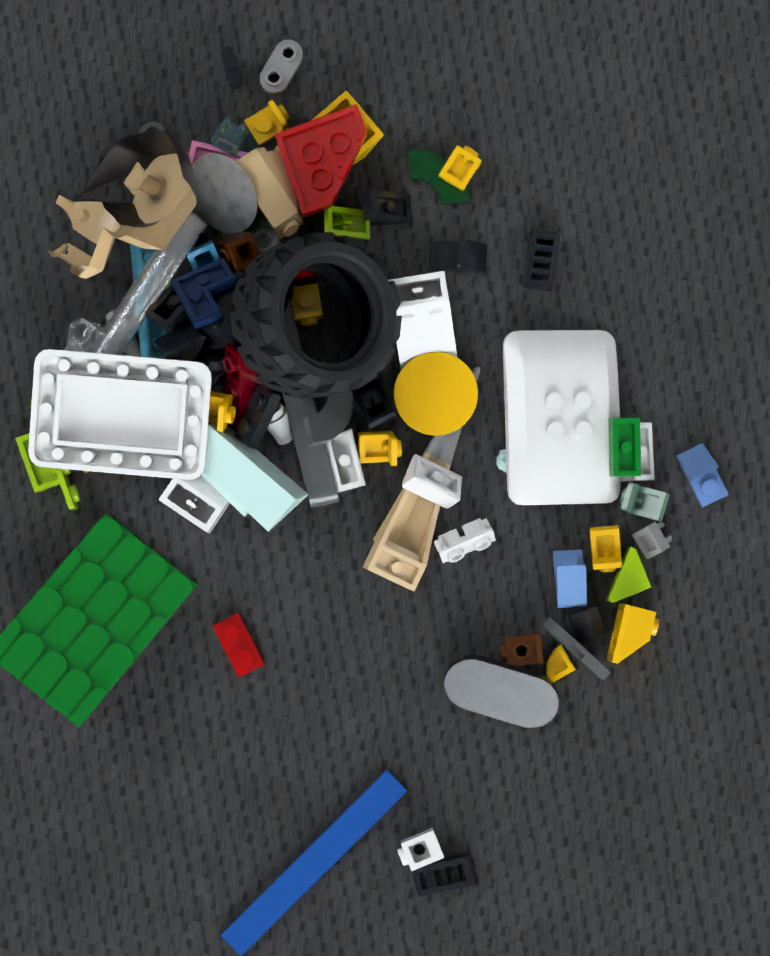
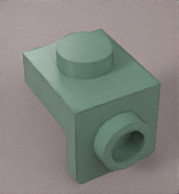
M629 482L627 488L621 494V510L636 516L662 522L670 494Z

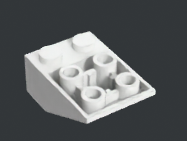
M444 271L388 280L389 282H395L401 303L396 311L397 316L402 315L400 337L396 342L400 369L402 370L410 360L424 353L444 352L457 357Z
M201 475L191 480L173 478L159 498V501L207 533H211L230 504Z

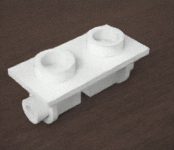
M478 518L463 525L462 529L465 536L460 537L457 529L439 535L438 539L433 542L442 562H457L466 553L473 550H484L491 545V542L496 541L493 529L490 527L487 518L483 520Z

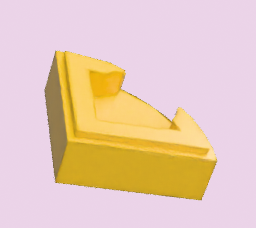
M562 644L557 646L552 651V654H550L551 656L548 658L549 660L546 665L547 677L552 682L576 670Z

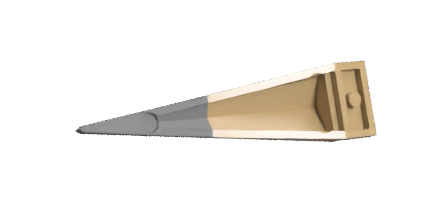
M480 367L472 370L476 383L480 374ZM462 427L446 435L433 436L422 457L450 470ZM403 488L373 538L375 542L363 568L415 592L427 566L440 505Z

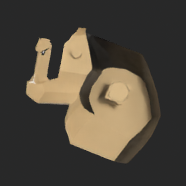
M146 131L124 137L115 142L80 194L78 202H73L61 195L58 196L56 204L67 212L73 229L97 244L93 256L91 257L70 243H67L53 252L47 250L51 257H60L72 265L70 273L87 279L103 271L115 238L143 249L164 250L197 205L194 173L187 152L165 131ZM122 178H126L124 184L135 195L133 203L105 202L82 197L84 193Z

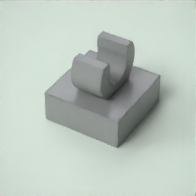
M654 522L632 534L646 559L670 547L669 543L673 538L671 535L666 538L660 530V528L665 526L663 522L658 524Z

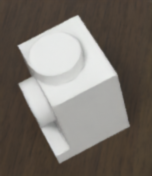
M433 827L401 840L402 848L397 849L403 866L409 864L411 871L444 858ZM422 844L425 847L424 853L416 854L414 852L415 845Z

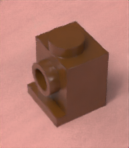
M235 232L216 241L220 259L224 258L229 268H235V271L246 268L260 254L252 232ZM243 243H245L248 253L245 252Z
M539 633L504 637V643L499 644L501 661H507V664L520 666L544 663ZM519 645H524L527 649L524 656L516 654V648Z

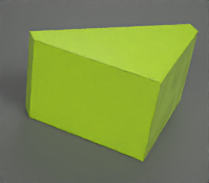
M337 206L324 210L325 232H332L336 237L346 235L355 240L370 239V221H364L363 210Z
M627 547L622 559V567L618 568L605 599L610 603L651 588L637 550L633 547Z

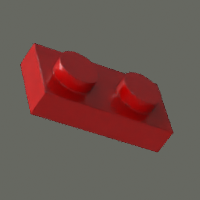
M239 613L212 626L238 678L265 664Z

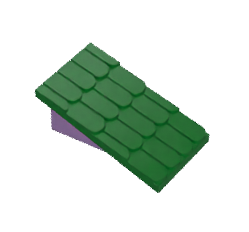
M106 513L1 633L0 666L77 727H81L198 584Z

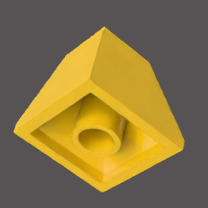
M619 604L606 660L618 664L649 642L651 635L656 636L659 626V619L655 618L656 612L627 604Z

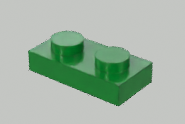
M608 418L609 477L641 476L640 418Z

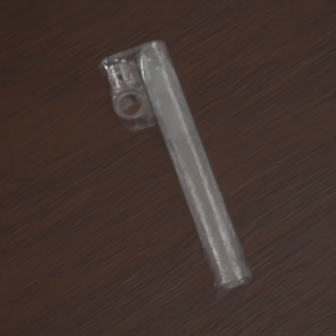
M191 212L164 250L155 249L106 326L103 327L98 323L85 319L73 321L68 330L69 338L66 341L67 346L64 350L122 355L146 318L145 311L163 293L199 238L198 235L207 226V223ZM89 329L88 337L85 339L86 330Z

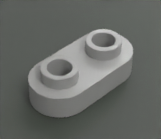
M283 40L275 47L260 74V84L265 92L272 95L280 94L289 85L303 60L302 48L296 41ZM285 50H292L294 52L291 58L284 57L283 53ZM272 74H277L280 77L275 83L269 81V77Z

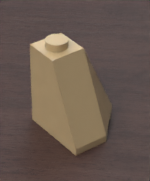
M279 146L275 147V151H266L264 147L255 148L235 162L245 170L254 185L257 195V209L279 239H282L285 236L294 234L299 229V226L303 224L302 212Z

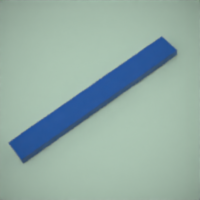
M386 770L220 936L242 956L407 792V789Z

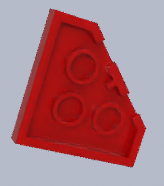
M357 104L275 134L303 217L332 207L368 133Z

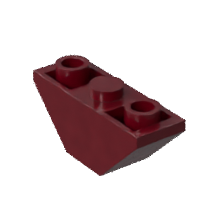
M228 344L225 345V357L223 359V365L226 370L224 394L233 395L232 406L236 407L234 422L232 424L229 423L228 426L236 432L238 423L242 420L249 404V399L254 393L257 384L266 385L256 378L257 372L248 369L237 348Z

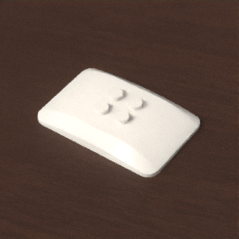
M603 330L513 331L509 333L503 341L506 466L509 498L517 505L604 504L615 501L620 494L621 477H609L608 418H620L615 339L610 333Z
M56 349L43 350L36 356L34 362L28 448L29 458L36 466L185 480L196 479L204 472L212 383L211 371L207 365L196 361Z

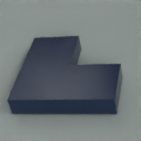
M224 258L171 279V286L195 329L222 318V313L212 295L237 285L236 278Z

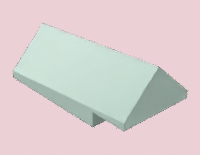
M208 424L206 461L204 472L201 476L244 517L249 513L269 532L308 496V493L258 450L246 446L234 437L236 432L231 427L227 426L224 432L217 431V424Z

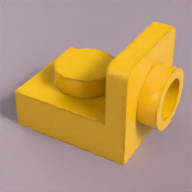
M272 99L268 102L267 107L244 120V123L260 147L275 138L276 133L289 129L286 121L290 117L283 105L277 106Z
M457 145L438 177L464 191L472 176L480 167L482 160L478 158L479 154L468 146L461 148Z
M318 283L294 287V297L292 300L294 322H300L301 326L318 324V319L323 318Z

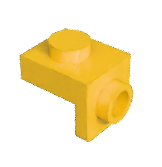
M211 391L208 423L217 424V431L224 432L229 423L232 424L235 419L236 407L232 406L233 395Z
M392 431L358 432V456L360 463L389 462L390 466H397V457L402 455L401 441L397 440Z
M619 525L591 527L590 539L593 569H599L600 572H613L617 568H621L622 555Z

